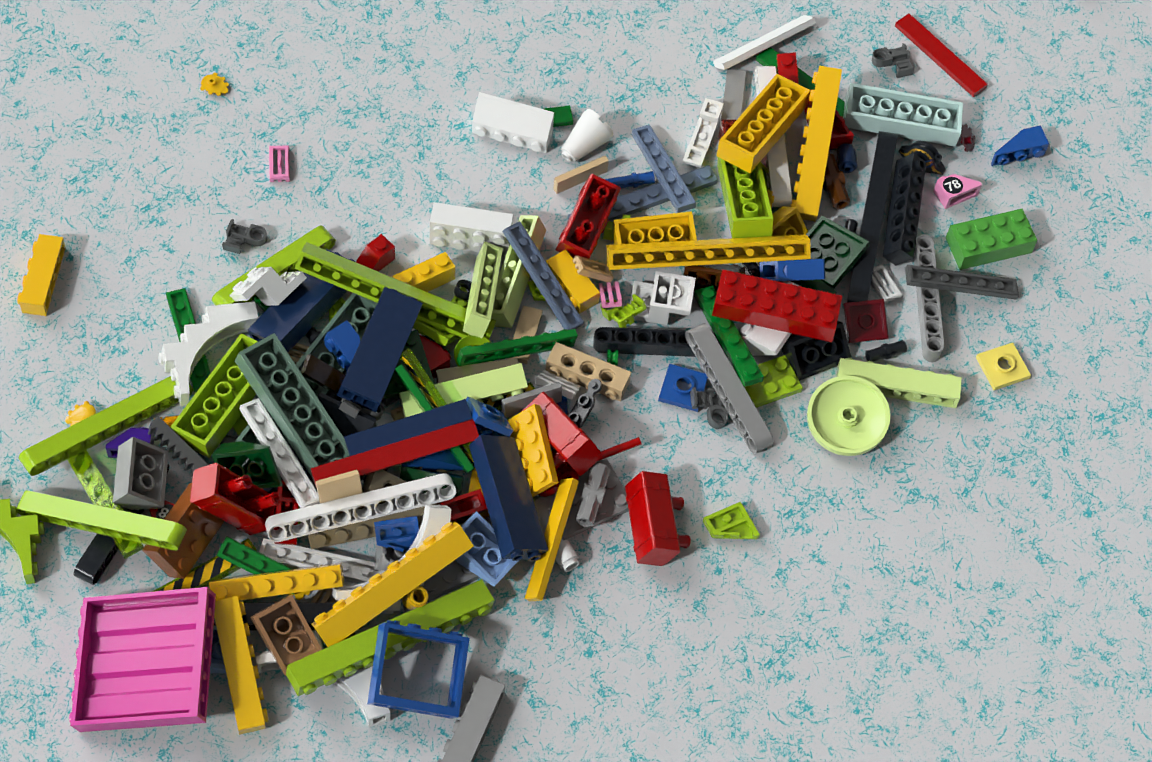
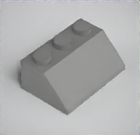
M135 437L118 446L113 503L131 510L162 509L165 500L169 451Z

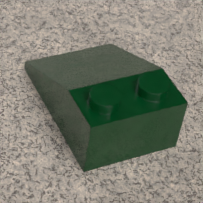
M243 441L222 443L212 454L214 463L226 467L240 477L248 475L252 480V484L261 489L283 485L270 446Z

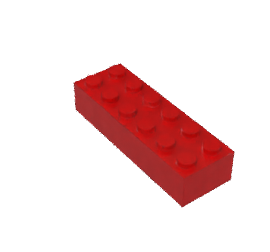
M722 269L712 316L832 342L837 326L842 295Z

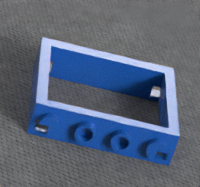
M387 620V622L380 624L367 704L449 719L458 718L470 638L462 637V634L451 631L450 634L442 633V629L439 628L421 629V625L418 624L403 626L396 620ZM388 633L455 645L447 706L379 694Z

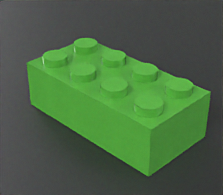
M1023 208L950 225L946 235V241L959 270L1030 254L1033 252L1037 242V238Z

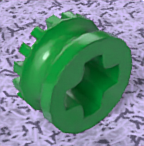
M608 350L607 358L609 359L607 362L618 366V350H615V352Z

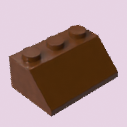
M710 264L684 266L683 276L696 278L694 291L713 286L717 292L722 269L741 274L746 273L745 267L738 265Z

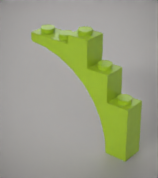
M10 498L1 499L0 535L10 543L18 554L26 584L35 583V575H39L38 563L34 562V555H37L36 544L42 543L41 535H45L44 522L39 521L37 514L17 517L16 506H12Z

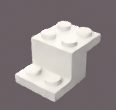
M255 267L247 274L248 278L244 282L240 281L233 287L234 291L230 296L234 301H248L255 294L266 306L279 305L307 277L302 271L285 272L279 276L272 267H261L258 269Z
M656 271L654 284L634 281L630 304L633 301L632 295L635 294L645 301L646 310L636 315L634 320L667 325L669 313L690 316L696 278Z

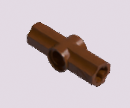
M828 152L823 189L828 191L833 208L839 210L844 209L850 204V198L845 188L844 173L839 171L834 155Z

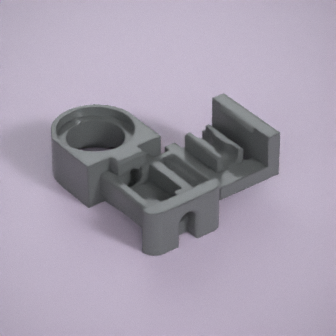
M902 43V47L895 49L884 47L873 51L871 61L874 66H891L893 61V66L896 65L897 78L913 75L914 67L909 60L910 51L907 50L906 44ZM883 56L885 59L878 60L876 57Z
M231 219L226 229L227 239L223 242L222 247L223 250L240 254L242 251L241 245L245 244V242L253 246L264 245L267 242V232L265 228L251 224L249 228L234 224V219ZM255 233H261L264 235L261 239L258 240L252 237Z
M693 387L690 392L692 409H698V407L708 408L707 420L709 425L715 429L723 428L728 421V411L723 407L722 401L715 389L708 388L706 392L696 391V388ZM713 415H720L723 422H716L713 419Z
M344 398L341 400L342 403L339 407L341 411L353 418H356L361 411L376 418V421L380 420L385 411L381 403L377 412H374Z

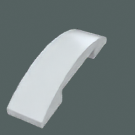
M705 98L692 139L683 158V163L699 168L702 167L724 103Z

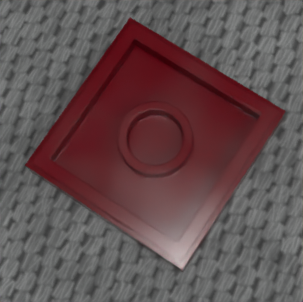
M884 299L843 303L848 343L889 339Z

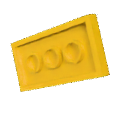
M534 404L507 420L513 429L510 437L515 438L532 497L559 483L541 406Z

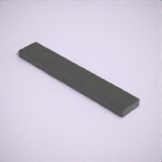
M907 265L905 267L906 283L909 286L1014 300L1019 297L1017 279Z

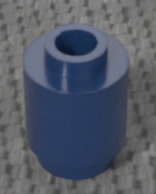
M848 143L840 145L837 150L838 169L844 173H851L858 167L856 150L852 144Z

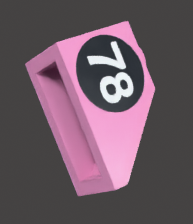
M952 174L939 178L933 192L943 207L947 209L978 196L982 184L979 181Z

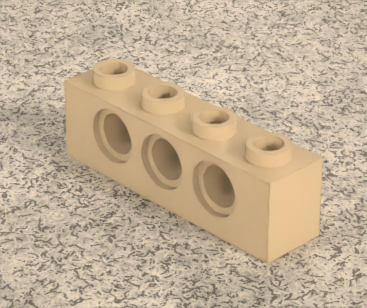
M558 342L555 343L546 361L545 370L548 373H553L558 377L567 379V381L583 386L587 390L591 380H600L603 387L598 393L605 395L608 399L620 402L631 379L630 371Z

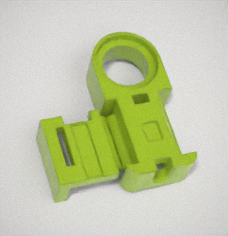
M633 294V301H631V304L627 303V306L625 305L624 308L621 306L606 310L608 308H602V305L600 307L602 315L607 320L611 321L613 319L618 323L619 328H626L627 324L631 325L635 322L634 317L646 310L645 301Z

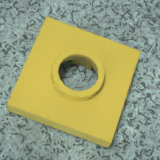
M1013 342L976 355V359L993 390L1030 379L1031 377ZM1006 359L1011 368L1002 369L997 362Z

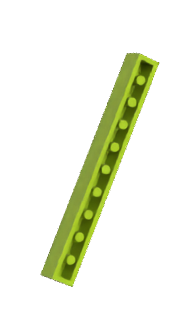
M308 242L304 245L295 269L377 303L384 287L395 289L399 293L413 297L423 303L416 319L449 333L456 334V336L461 338L470 335L463 332L467 308ZM491 319L484 333V336L488 339L496 322L494 319Z
M481 579L431 601L422 607L415 608L390 619V621H399L400 625L403 626L418 624L421 625V629L425 630L439 628L442 629V633H447L454 626L459 624L465 625L474 617L479 615L483 617L489 614L495 600ZM379 625L288 664L286 676L297 696L309 695L320 686H329L335 683L340 677H349L355 674L358 669L372 667ZM388 633L384 659H390L396 652L410 650L416 643L421 641L427 642L428 640Z

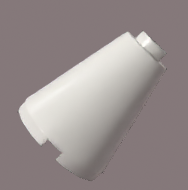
M587 109L583 112L562 146L561 150L563 153L561 155L566 161H578L610 141L614 136L606 121L602 123L599 120L601 116L593 110Z

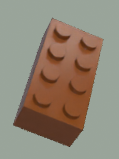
M189 483L164 518V520L179 523L187 529L178 550L175 551L147 544L142 549L169 577L185 579L224 523L222 519L206 510L203 511L197 505L190 502L192 483Z

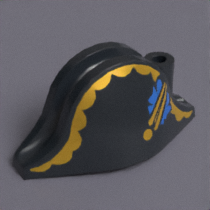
M916 141L911 145L901 146L898 151L902 157L915 153L926 162L925 173L943 175L946 170L941 162L942 155L939 154L933 145L926 141Z

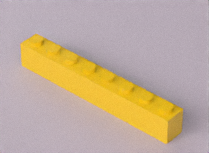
M819 65L818 72L813 73L812 83H815V89L810 91L809 101H812V107L807 109L806 114L809 125L804 127L803 137L806 138V142L801 145L800 156H803L802 163L798 162L796 173L800 174L799 181H795L793 191L797 193L796 200L792 199L791 207L798 209L803 220L816 222L818 217L842 69Z
M449 522L441 528L440 533L427 537L419 548L409 550L405 554V558L399 562L397 560L387 566L388 570L381 575L378 573L372 576L367 585L354 589L351 592V596L346 600L341 599L337 601L329 612H323L316 616L315 622L311 625L327 647L341 642L470 550L474 545L458 523Z

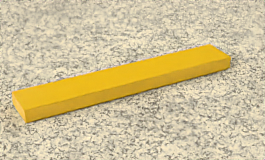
M574 478L560 480L544 533L548 551L541 555L539 560H536L524 598L530 602L542 601L579 483Z

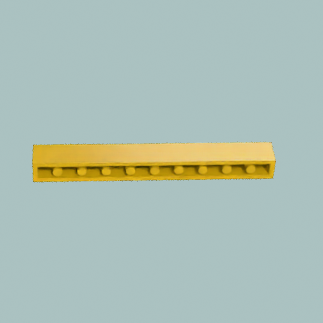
M806 234L606 245L607 266L609 270L811 259L810 238Z

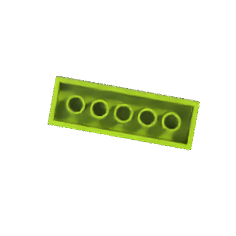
M718 157L717 168L732 238L772 236L773 215L761 162L751 173H748Z
M242 333L170 427L194 451L208 458L242 414L239 409L240 405L252 401L256 395L236 364L235 359L239 352L258 341Z

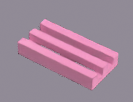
M289 145L269 146L270 182H274V180L290 182ZM281 150H285V174H282ZM274 151H277L278 174H274Z
M606 282L607 286H603V283H598L602 308L621 307L622 298L619 282H614L612 286L610 282ZM605 291H608L609 303H606ZM612 291L616 293L617 302H614Z

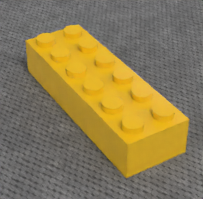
M776 74L721 137L716 156L751 173L807 107L810 90Z

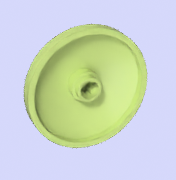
M839 376L827 380L815 390L808 404L807 423L812 436L822 447L838 455L856 456L871 451L883 440L890 424V408L883 393L871 382L855 376Z

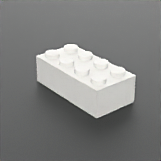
M434 202L430 218L429 244L438 247H452L458 250H472L479 253L485 241L503 248L502 255L506 256L510 243L502 231L513 224V214Z

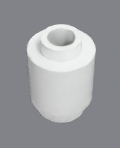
M561 539L555 560L561 569L569 572L579 565V557L570 542Z

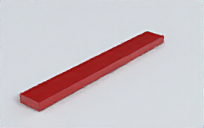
M471 419L316 466L310 470L315 486L318 480L358 470L361 477L472 443L479 434L474 420Z

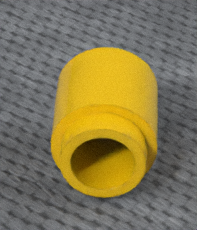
M418 586L402 597V603L410 610L422 607L428 601V592L424 587Z

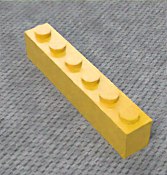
M342 563L225 578L209 582L210 590L216 594L215 601L238 596V600L343 587L345 585Z
M238 596L215 601L214 618L238 732L241 735L266 729L265 722H269L267 709H262L260 703L261 700H264L262 687L257 688L256 679L260 677L257 665L253 666L251 661L255 654L253 644L248 645L247 636H250L248 623H243L242 615H246L244 603L239 602Z

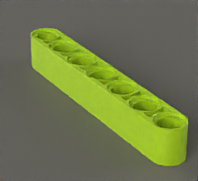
M320 225L257 265L256 268L272 267L279 276L285 272H297L298 270L295 269V266L306 242L322 249L330 250L335 245L336 239L324 226ZM251 270L217 291L211 301L215 305H224L254 300L255 294L248 301H234L230 296L234 291L233 287L240 281L244 282Z

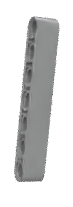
M920 235L916 239L913 259L915 266L936 268L934 241L929 235ZM916 287L922 355L926 361L936 362L940 359L944 349L939 289Z
M703 323L686 331L685 336L689 346L749 450L752 453H757L773 445V437L710 327Z

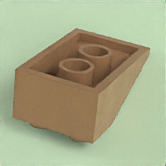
M288 595L250 617L285 676L288 664L322 650L292 595Z

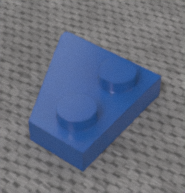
M417 516L374 522L377 545L386 548L392 547L394 550L401 552L403 550L408 551L419 531Z

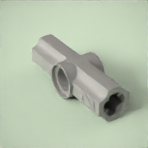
M594 464L588 483H585L580 500L581 505L576 517V522L581 526L593 527L599 507L603 504L606 493L605 487L611 471L604 464Z

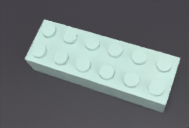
M850 83L845 96L843 119L846 126L851 129L879 133L880 131L898 134V137L955 147L961 135L963 102Z

